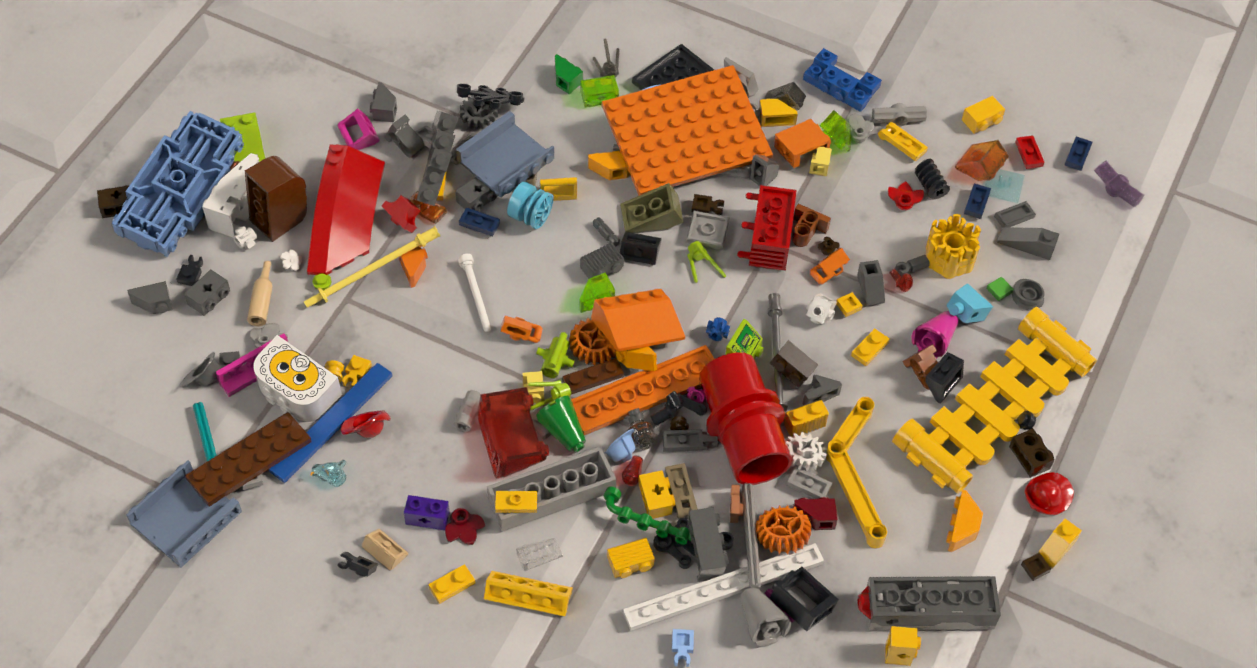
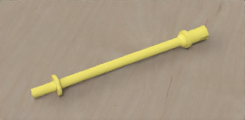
M434 226L422 234H416L415 239L331 287L322 290L320 287L317 288L320 293L305 300L306 307L308 308L323 299L327 303V297L418 246L424 248L427 243L440 237L437 228Z

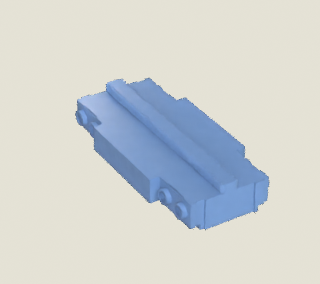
M189 111L187 116H183L178 129L172 132L171 138L164 135L125 191L128 200L123 203L122 210L112 220L114 232L122 238L125 237L136 242L139 247L145 250L151 249L168 257L171 252L175 251L180 237L183 238L187 229L194 231L205 215L202 208L203 202L208 199L213 187L218 184L220 179L230 172V166L234 162L235 154L240 152L244 145L242 134L236 131L234 127H229L204 114H194L192 111Z

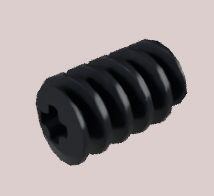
M930 158L919 163L914 173L918 177L919 182H921L922 187H924L928 197L939 199L948 194L950 187L947 185L946 180H944L943 175H941L940 170L937 169V165L934 164V160Z

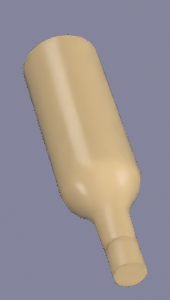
M264 261L261 276L253 284L247 322L253 326H263L267 321L273 288L269 280L270 261Z

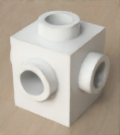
M821 293L816 294L806 307L808 310L806 315L811 317L810 320L819 325L831 321L835 314L833 309L837 302Z

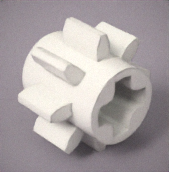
M241 226L235 230L237 235L233 239L238 247L250 249L256 245L254 240L257 239V235L251 227Z

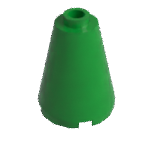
M568 395L562 396L555 400V404L551 406L547 404L536 414L538 422L569 452L574 451L576 453L585 447L586 439L572 400Z

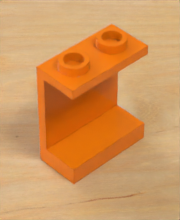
M808 119L776 133L774 147L793 168L800 166L801 155L819 147L830 148L831 140L820 129L818 124H815L812 119Z

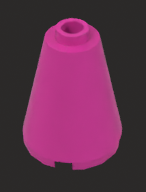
M944 311L916 327L911 335L913 346L916 344L919 349L918 351L933 344L937 350L933 353L935 358L942 357L946 353L958 325L957 316L951 315L949 311Z

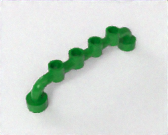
M613 486L607 487L603 495L606 500V506L610 512L618 515L617 519L619 522L627 524L629 520L636 521L637 527L642 531L648 530L650 526L657 529L656 534L662 538L667 537L668 533L675 535L676 542L685 545L688 540L691 541L689 529L686 527L677 528L666 520L657 521L652 519L649 514H638L627 506L622 508L616 506L615 503H618L621 491Z

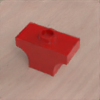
M400 195L396 201H385L381 205L392 216L390 220L397 226L400 225L411 233L417 228L415 218L421 210L411 200Z

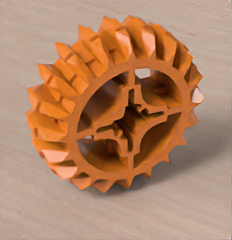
M587 317L586 322L580 320L579 325L575 324L569 338L570 350L573 351L574 357H578L579 361L585 360L586 365L589 362H592L593 365L596 362L604 363V360L609 361L611 357L615 358L616 349L593 320Z
M779 505L776 509L771 507L770 511L764 510L763 515H759L756 523L759 544H762L764 549H769L771 553L777 551L779 555L781 552H786L788 555L789 551L796 553L797 548L803 549V546L808 544L811 536V523L808 516L804 515L802 510L797 511L796 507L790 509L788 505L785 508H781Z

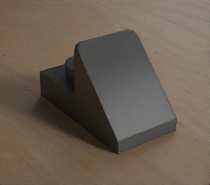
M814 374L811 383L813 388L804 393L802 404L807 405L819 400L825 402L840 395L841 382Z

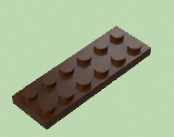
M286 412L185 475L186 480L210 507L311 443V437L292 415Z

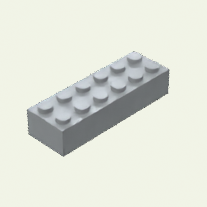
M600 446L487 486V495L503 532L604 495L607 487H616V477ZM496 491H537V513H495Z

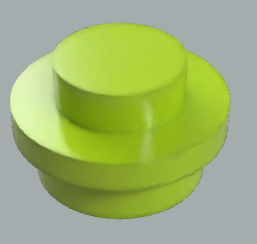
M319 274L313 277L312 282L316 289L320 287L322 290L330 287L332 280L329 275Z

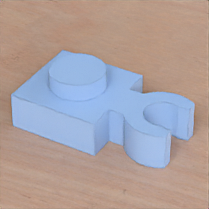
M673 629L672 652H678L674 657V665L678 666V660L684 659L686 667H689L691 658L688 653H693L694 630Z

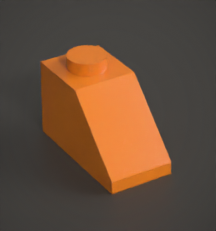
M419 246L398 257L411 288L416 286L426 268L425 259H428L425 248Z

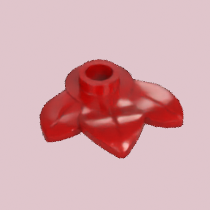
M905 181L898 188L889 187L888 196L895 201L899 209L910 210L913 204L922 201L924 190L913 191Z

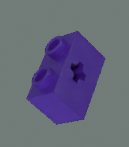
M408 495L404 509L406 525L445 530L450 514L449 501Z

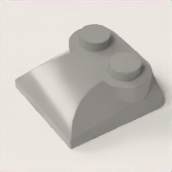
M725 57L724 67L734 65L747 97L755 95L759 89L754 73Z

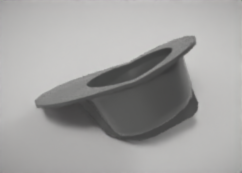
M215 352L209 354L200 365L183 379L181 387H185L192 382L202 386H209L218 380L216 371L223 367L214 359Z

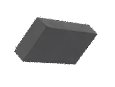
M1025 201L996 212L994 217L1003 228L1012 227L1033 219L1036 213Z

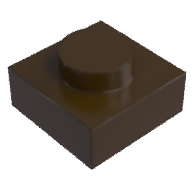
M1040 553L1025 559L1021 563V566L1032 581L1051 571L1050 566Z

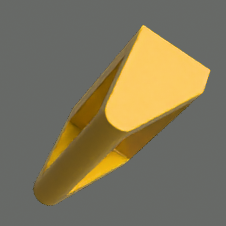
M577 177L540 179V189L551 193L553 201L577 200Z

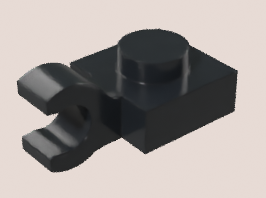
M343 552L340 556L345 558L347 563L341 561L337 565L341 569L349 567L357 575L368 577L376 571L378 563L362 556L355 557L349 552Z

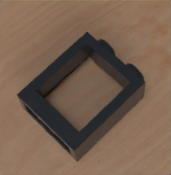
M803 567L796 571L791 570L784 580L779 579L773 585V592L770 596V599L806 631L831 614L839 601L834 594ZM796 585L818 606L811 611L807 610L788 590Z

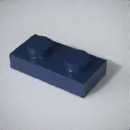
M1076 136L1065 166L1082 171L1093 142Z
M974 183L964 214L981 219L991 188Z
M467 207L459 219V226L492 237L500 224L499 218Z

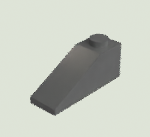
M1003 227L997 243L1050 260L1059 233L1044 228Z

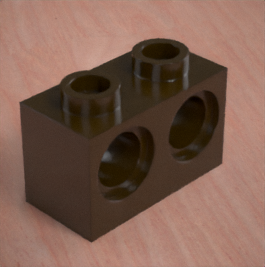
M1033 428L1014 436L1009 445V448L1030 478L1050 470L1054 463L1053 453L1047 449L1042 437Z

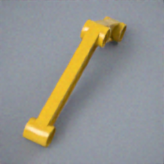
M861 397L833 439L828 443L826 459L830 462L866 536L867 544L871 548L877 549L882 547L885 542L887 528L882 524L847 453L873 414L874 401L869 397Z

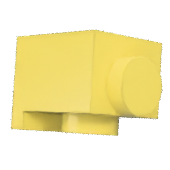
M825 147L817 148V153L812 155L810 174L827 176L832 149Z
M542 371L522 373L524 395H528L529 403L543 401L544 386H528L530 382H543Z

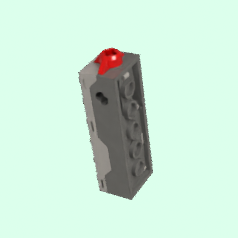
M995 576L869 577L866 588L858 595L857 599L858 610L867 617L868 630H890L891 626L917 628V630L995 629L1001 616Z

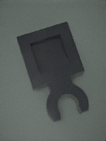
M190 255L188 257L189 264L182 265L176 278L178 284L193 286L201 276L202 270L200 267L203 266V258L200 256L199 260L194 262L193 255Z

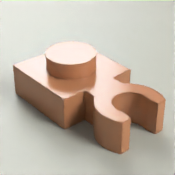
M731 485L730 523H738L739 516H743V504L740 503L739 496L740 485Z

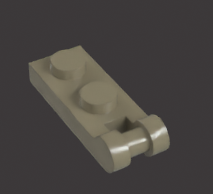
M685 463L665 467L666 477H668L670 483V491L675 499L676 516L678 519L684 518V516L688 515L689 511L698 509ZM688 503L689 507L683 508L682 504Z

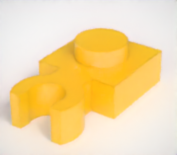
M353 355L345 369L347 375L342 379L343 386H346L351 381L353 382L351 384L353 387L357 383L358 378L361 379L372 366L371 361Z

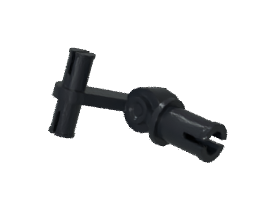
M673 391L666 396L667 402L664 405L665 407L650 417L657 427L670 417L674 418L676 411L683 406L699 416L705 415L707 408L704 404Z

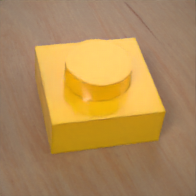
M853 292L836 300V305L845 317L861 311L863 307Z

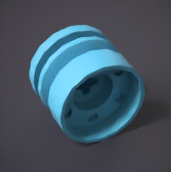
M521 182L509 200L507 215L517 221L524 220L526 225L539 229L550 214L553 205V195L542 189L537 190L534 185L527 182Z

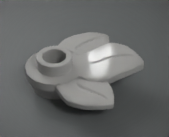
M854 113L850 115L848 122L839 123V129L844 135L851 136L854 142L862 143L868 138V133L873 131L874 123L872 120L864 121L861 115Z
M268 323L262 329L253 328L250 331V339L254 341L255 347L258 348L274 339L276 335L279 336L283 333H279L278 324Z

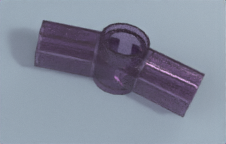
M1107 160L1094 169L1095 173L1106 184L1105 189L1110 196H1119L1133 207L1139 205L1144 194L1132 187L1127 177L1118 174Z

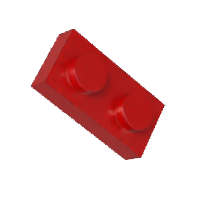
M1034 136L1017 137L1015 143L1025 168L1043 167L1045 162Z

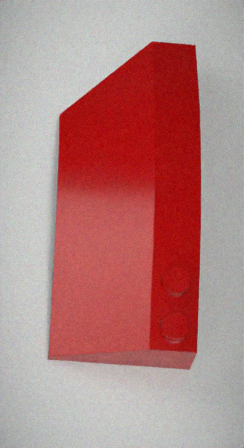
M330 144L314 212L307 267L308 275H328L332 273V269L338 266L344 267L353 262L355 257L359 255L365 256L369 253L377 198L385 168L384 161L348 145Z

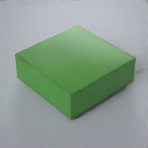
M1002 276L988 284L986 288L998 301L1012 294L1014 290Z

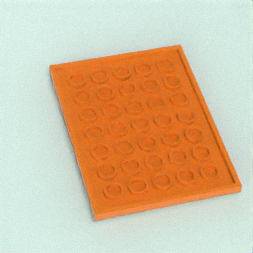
M734 65L605 100L601 104L639 196L667 183L674 187L750 165L755 154L765 155L769 159L773 157L771 148Z

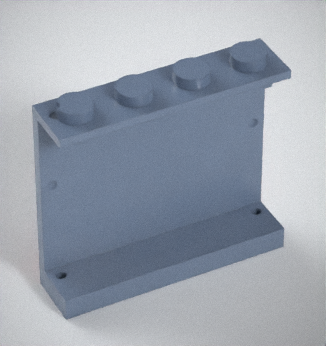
M509 111L456 149V156L460 164L499 197H503L505 194H509L521 182H525L531 175L538 173L546 164H550L554 159V146L547 149L542 147L515 124V115Z
M189 460L178 466L172 475L162 480L154 491L149 492L138 505L133 506L129 513L126 514L130 525L180 568L242 512L239 502L234 497L231 500L224 497L209 507L186 480L185 475L193 471Z

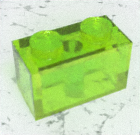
M615 75L580 80V93L585 108L602 104V101L619 97V88Z

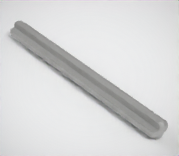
M749 483L742 485L749 587L760 588L753 485Z

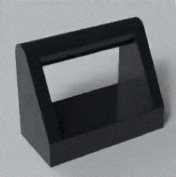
M625 232L621 241L620 254L624 260L656 265L662 238Z
M949 352L942 357L926 376V383L938 403H942L963 378L964 360Z

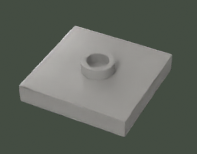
M694 211L686 243L691 244L699 241L704 247L722 250L730 217Z

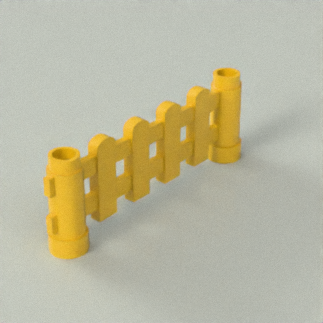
M1035 307L1024 317L1017 329L1028 339H1033L1029 345L1018 339L1004 354L1011 360L1002 368L993 361L982 371L980 377L987 382L977 390L969 383L956 395L955 400L961 406L954 413L944 406L932 416L929 423L936 428L933 432L927 434L925 428L912 418L897 431L892 442L904 453H908L906 458L918 467L921 464L933 475L931 479L942 489L945 486L947 488L950 487L958 494L973 478V475L966 470V467L973 460L979 465H986L991 461L995 452L994 448L990 445L994 440L1000 437L1003 441L1009 442L1018 434L1020 426L1015 421L1019 418L1020 414L1030 411L1035 417H1038L1045 406L1040 398L1047 391L1058 396L1066 390L1069 380L1064 376L1071 370L1084 377L1093 368L1097 359L1090 354L1092 348L1082 340L1077 342L1066 333L1067 328L1057 320L1051 321L1046 313ZM1046 350L1058 361L1050 365L1039 355ZM1023 370L1036 380L1028 388L1015 378ZM998 393L1011 402L1003 411L990 401ZM973 416L986 425L978 434L965 424ZM948 439L961 449L955 456L941 446Z

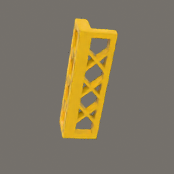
M491 571L486 580L484 599L566 616L573 588Z

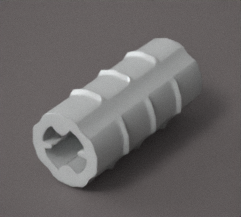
M475 390L467 391L454 422V427L459 431L468 432L471 430L475 417L478 415V410L481 408L482 394Z

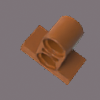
M798 203L793 216V220L798 221L794 228L793 243L798 247H805L816 230L826 234L829 230L831 217Z
M933 344L902 361L906 368L912 367L919 381L927 390L930 389L926 383V376L938 363L933 355L937 351Z

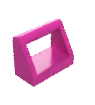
M358 108L337 125L346 144L357 150L375 145L380 141L370 119ZM358 124L363 136L353 142L347 128Z

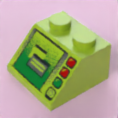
M746 319L742 320L726 346L725 355L730 353H747L752 355L755 360L763 352V338Z

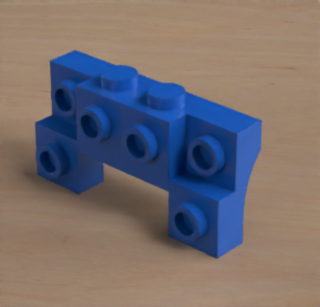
M823 48L814 58L813 64L804 72L803 80L861 112L880 88L882 80L868 72L860 80L835 67L838 56Z

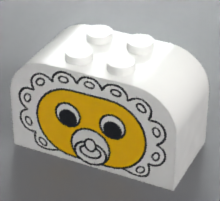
M278 335L260 352L254 361V372L260 390L266 400L272 405L277 404L283 413L289 412L300 421L312 422L320 419L342 396L339 379L336 375Z

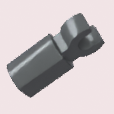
M922 255L908 260L906 263L898 262L895 269H903L900 277H906L909 272L913 273L929 267V260L926 255Z

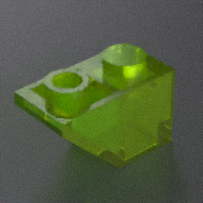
M833 110L819 126L826 135L835 140L834 144L840 150L844 148L849 152L851 150V125Z
M606 272L588 279L579 299L580 313L593 310L595 299L615 296V288Z

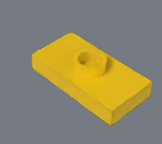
M496 491L495 513H537V491Z

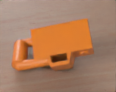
M838 248L810 270V275L818 284H824L833 276L841 274L844 271L842 265L847 264L850 259L842 248ZM821 268L826 277L823 278L817 270Z
M504 316L501 332L510 334L509 337L516 341L522 338V340L534 343L540 342L543 330L541 326L527 322L519 317ZM532 328L535 329L533 337L530 336Z

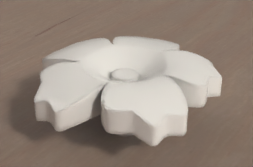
M294 250L282 253L280 258L284 260L282 262L283 268L287 270L290 267L291 270L296 272L300 269L301 256H297L298 254Z

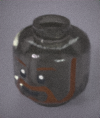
M642 419L632 422L628 430L634 429L631 437L635 447L640 448L641 451L651 448V444L656 438L651 424Z

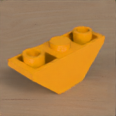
M620 151L588 154V169L607 180L626 179L630 175Z
M962 490L960 497L956 496L953 508L957 510L956 514L952 513L950 525L953 526V529L948 531L946 543H949V552H953L975 541L980 530L983 512L966 490Z

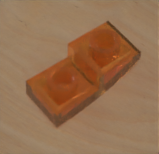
M416 191L409 200L421 210L420 216L437 224L448 213L446 207L437 203L433 206L417 201L419 191Z

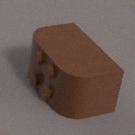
M278 156L267 157L245 170L249 221L268 239L274 242L301 223L307 213L305 180Z

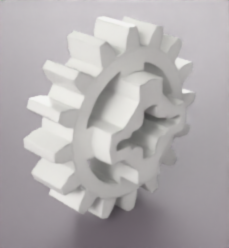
M801 432L800 436L796 433L793 434V437L789 436L786 443L793 459L791 466L798 465L799 470L805 467L806 471H809L810 467L816 470L817 466L821 467L827 455V448L823 447L824 442H818V437L811 438L812 435L810 433L808 436H805L803 432Z

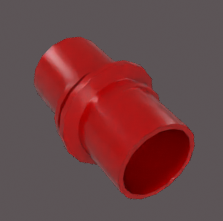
M730 353L713 359L703 367L699 374V380L711 411L706 423L708 434L718 437V441L723 445L734 478L738 483L757 485L779 477L789 469L793 459L780 427L786 413L779 404L780 399L775 391L765 388L752 355L747 353Z

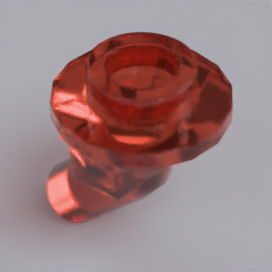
M896 269L889 272L896 282V287L900 288L901 291L907 292L913 286V278L910 274L906 273L900 276Z

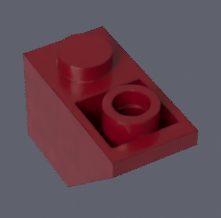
M800 498L794 500L793 508L796 507L797 511L802 510L804 515L808 516L811 527L814 530L836 529L838 518L835 498Z

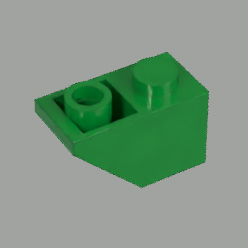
M556 54V86L570 94L583 83V71L570 63L566 58Z

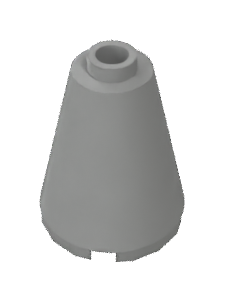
M746 588L742 592L740 599L752 641L758 646H768L778 642L776 638L781 634L784 637L791 628L789 618L758 588Z

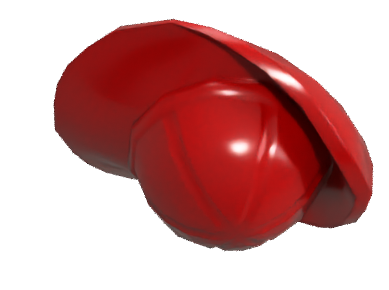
M385 410L365 412L345 420L341 427V433L343 435L357 433L365 438H374L381 433L384 420L390 421L391 418Z
M1055 472L1045 473L1033 478L1027 484L1024 491L1026 501L1030 507L1046 515H1057L1068 509L1074 497V490L1069 480Z

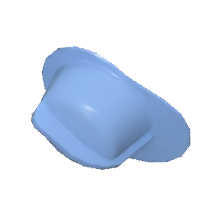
M634 429L628 430L617 438L604 454L607 453L615 462L629 461L636 449L631 437Z

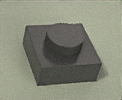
M239 351L219 353V364L225 367L239 359Z

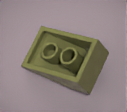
M670 183L620 203L625 232L665 230L684 223L678 194Z

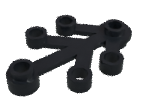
M457 84L456 93H458L459 97L467 98L468 95L481 96L473 97L474 106H483V102L491 101V108L500 109L501 104L510 103L511 105L518 106L525 100L523 93L518 91L508 92L504 88H496V91H493L485 85L478 86V91L471 90V86L468 84Z
M680 518L674 526L681 528L680 524L685 523L687 525L685 527L689 529L686 518ZM721 532L724 541L729 543L722 545V549L728 550L733 546L734 537L729 532ZM668 533V536L665 538L656 535L653 540V546L657 551L671 554L679 561V567L682 569L690 567L691 558L688 555H683L676 547H683L691 555L695 556L691 541L688 540L685 545L676 542L675 535ZM660 542H666L667 544L661 545ZM682 560H687L688 563H687V564H683L681 561H682Z

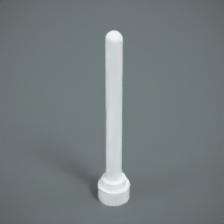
M463 254L458 258L460 267L466 272L485 332H489L491 326L472 269L474 265L473 256L471 254Z

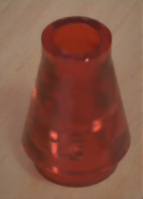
M633 456L622 472V480L629 486H635L639 482L643 459L640 456Z

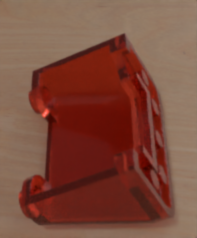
M527 387L480 394L478 422L496 479L505 478L543 462L549 456L548 445L538 440L530 414L531 406L534 404L533 397L528 393Z

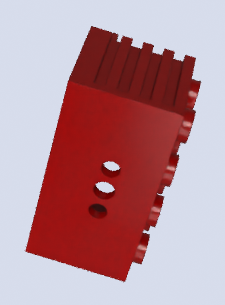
M760 185L759 194L750 192L746 194L747 199L758 201L755 223L744 221L741 224V227L744 229L754 230L751 252L738 251L737 253L739 258L749 259V266L786 271L797 190Z

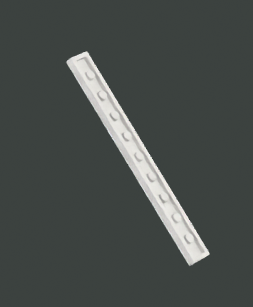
M816 543L803 547V549H797L796 553L791 551L788 555L785 553L759 562L760 586L785 578L791 570L796 571L800 567L808 570L823 565L824 559ZM748 567L623 609V614L630 631L742 593L749 587Z

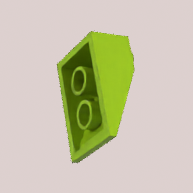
M256 112L220 119L221 123L234 127L236 131L242 134L244 145L242 150L235 154L234 161L241 162L250 153L258 155L259 162L265 159Z

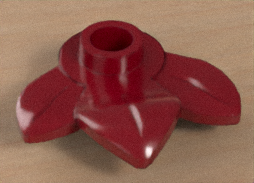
M457 508L450 516L451 522L446 526L445 534L449 542L459 538L463 543L473 545L477 539L476 530L484 528L485 522L478 514H470L464 508ZM460 517L464 518V520L458 521L457 519Z

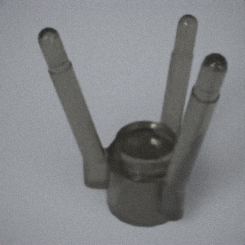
M605 38L604 47L607 62L601 68L595 57L592 59L600 72V77L612 80L619 75L620 49H616L615 64H613L610 60L608 43Z

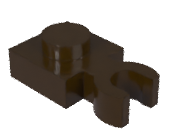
M694 194L691 212L698 211L710 214V211H713L717 215H722L723 208L718 207H724V200L712 201V196Z

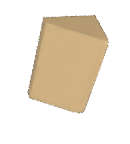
M380 529L367 534L362 543V548L388 570L394 569L408 555L406 550Z

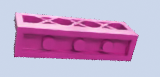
M284 333L279 335L288 342L287 336ZM271 341L216 371L218 382L228 397L257 381L254 372V361Z

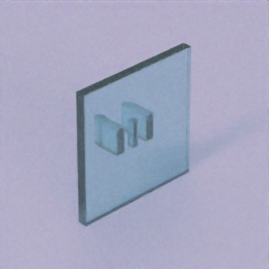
M989 167L985 187L991 188L989 195L991 197L1018 203L1025 175Z

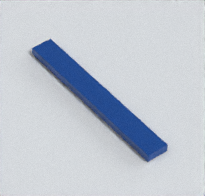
M376 363L306 432L311 437L312 442L269 469L270 473L283 483H286L342 427L345 420L352 417L393 377L392 372Z

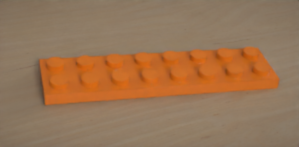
M707 345L659 363L655 371L642 370L571 399L583 434L587 435L621 421L629 415L628 411L639 408L640 411L648 410L667 402L666 396L673 391L684 395L688 393L687 389L689 387L701 388L699 374L705 365L715 359Z

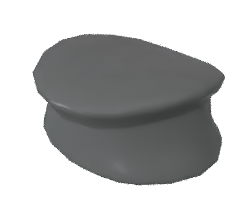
M1020 279L1014 285L1012 298L1017 305L1023 308H1040L1044 304L1045 292L1043 287L1036 281Z

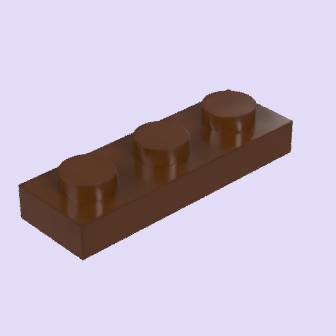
M617 358L564 375L562 380L568 384L572 395L623 378L624 372Z

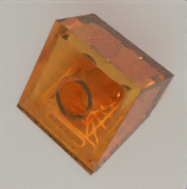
M999 140L972 144L955 165V168L977 181H989L996 176V173L1003 167L1004 162L1009 156Z

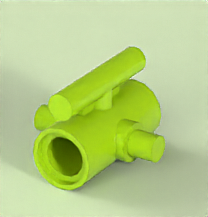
M561 332L559 337L552 339L549 349L546 348L545 350L540 347L537 349L536 354L545 359L541 367L542 374L548 378H557L562 366L566 365L572 368L574 360L566 356L570 343L566 340L568 335L565 332Z

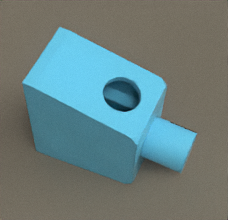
M969 284L957 290L947 303L950 314L956 315L964 323L984 321L993 308Z

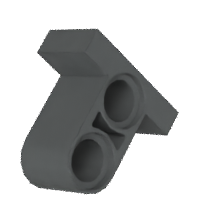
M405 114L391 125L385 138L388 142L393 141L407 157L411 158L423 149L425 145L423 140L408 124L410 119Z

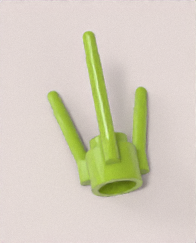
M695 241L688 246L689 254L687 257L690 261L695 283L698 282L694 259L697 261L704 258L707 261L709 260L715 269L724 278L726 277V274L707 253L701 242Z
M561 380L528 383V386L554 387L551 389L552 397L525 408L524 412L534 410L547 403L551 406L556 403V399L568 395L571 397V390L568 384L561 383Z

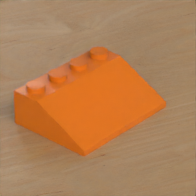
M662 289L594 300L591 319L617 352L685 340V334L672 302Z

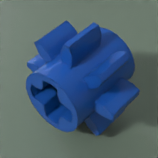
M717 317L713 321H708L706 333H709L710 339L721 341L723 337H728L730 326L727 325L725 319Z

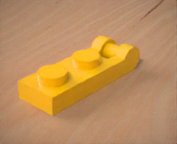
M893 122L888 123L885 129H881L878 132L881 140L888 141L914 161H917L927 152V146Z

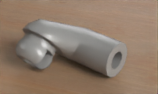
M527 418L521 424V428L525 432H530L531 429H534L543 439L548 438L551 434L538 420Z

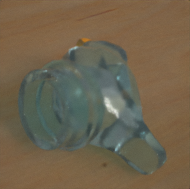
M342 460L340 462H328L323 465L315 464L310 475L318 477L321 481L328 482L334 487H339L347 478L342 470L347 462Z

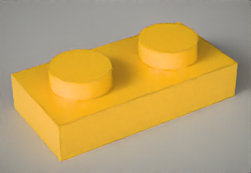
M874 328L852 351L851 357L867 366L885 348L890 338Z
M464 564L428 585L438 603L441 604L476 584Z

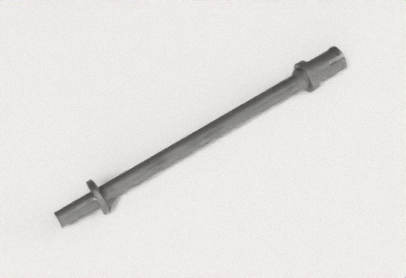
M773 293V298L772 294L768 295L769 308L767 313L772 317L773 358L781 349L779 317L783 314V310L780 306L781 297L779 293ZM774 368L775 392L780 399L779 404L786 412L788 404L783 402L782 374Z

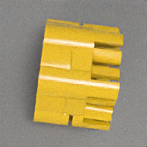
M953 214L947 221L944 219H939V222L934 220L926 244V257L929 260L928 268L933 269L947 279L972 272L980 249L978 241L981 232L980 227L976 225L974 232H972L974 224H966V220L961 218L959 214Z

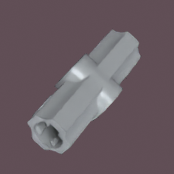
M896 103L891 107L872 108L873 123L893 122L897 126H904L908 122L926 121L927 118L926 106L906 107L903 103Z

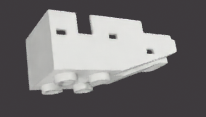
M250 153L220 179L218 184L213 187L208 199L203 202L202 208L209 230L234 237L237 235L235 230L241 227L233 224L235 219L247 221L249 211L245 170L259 162L258 155Z

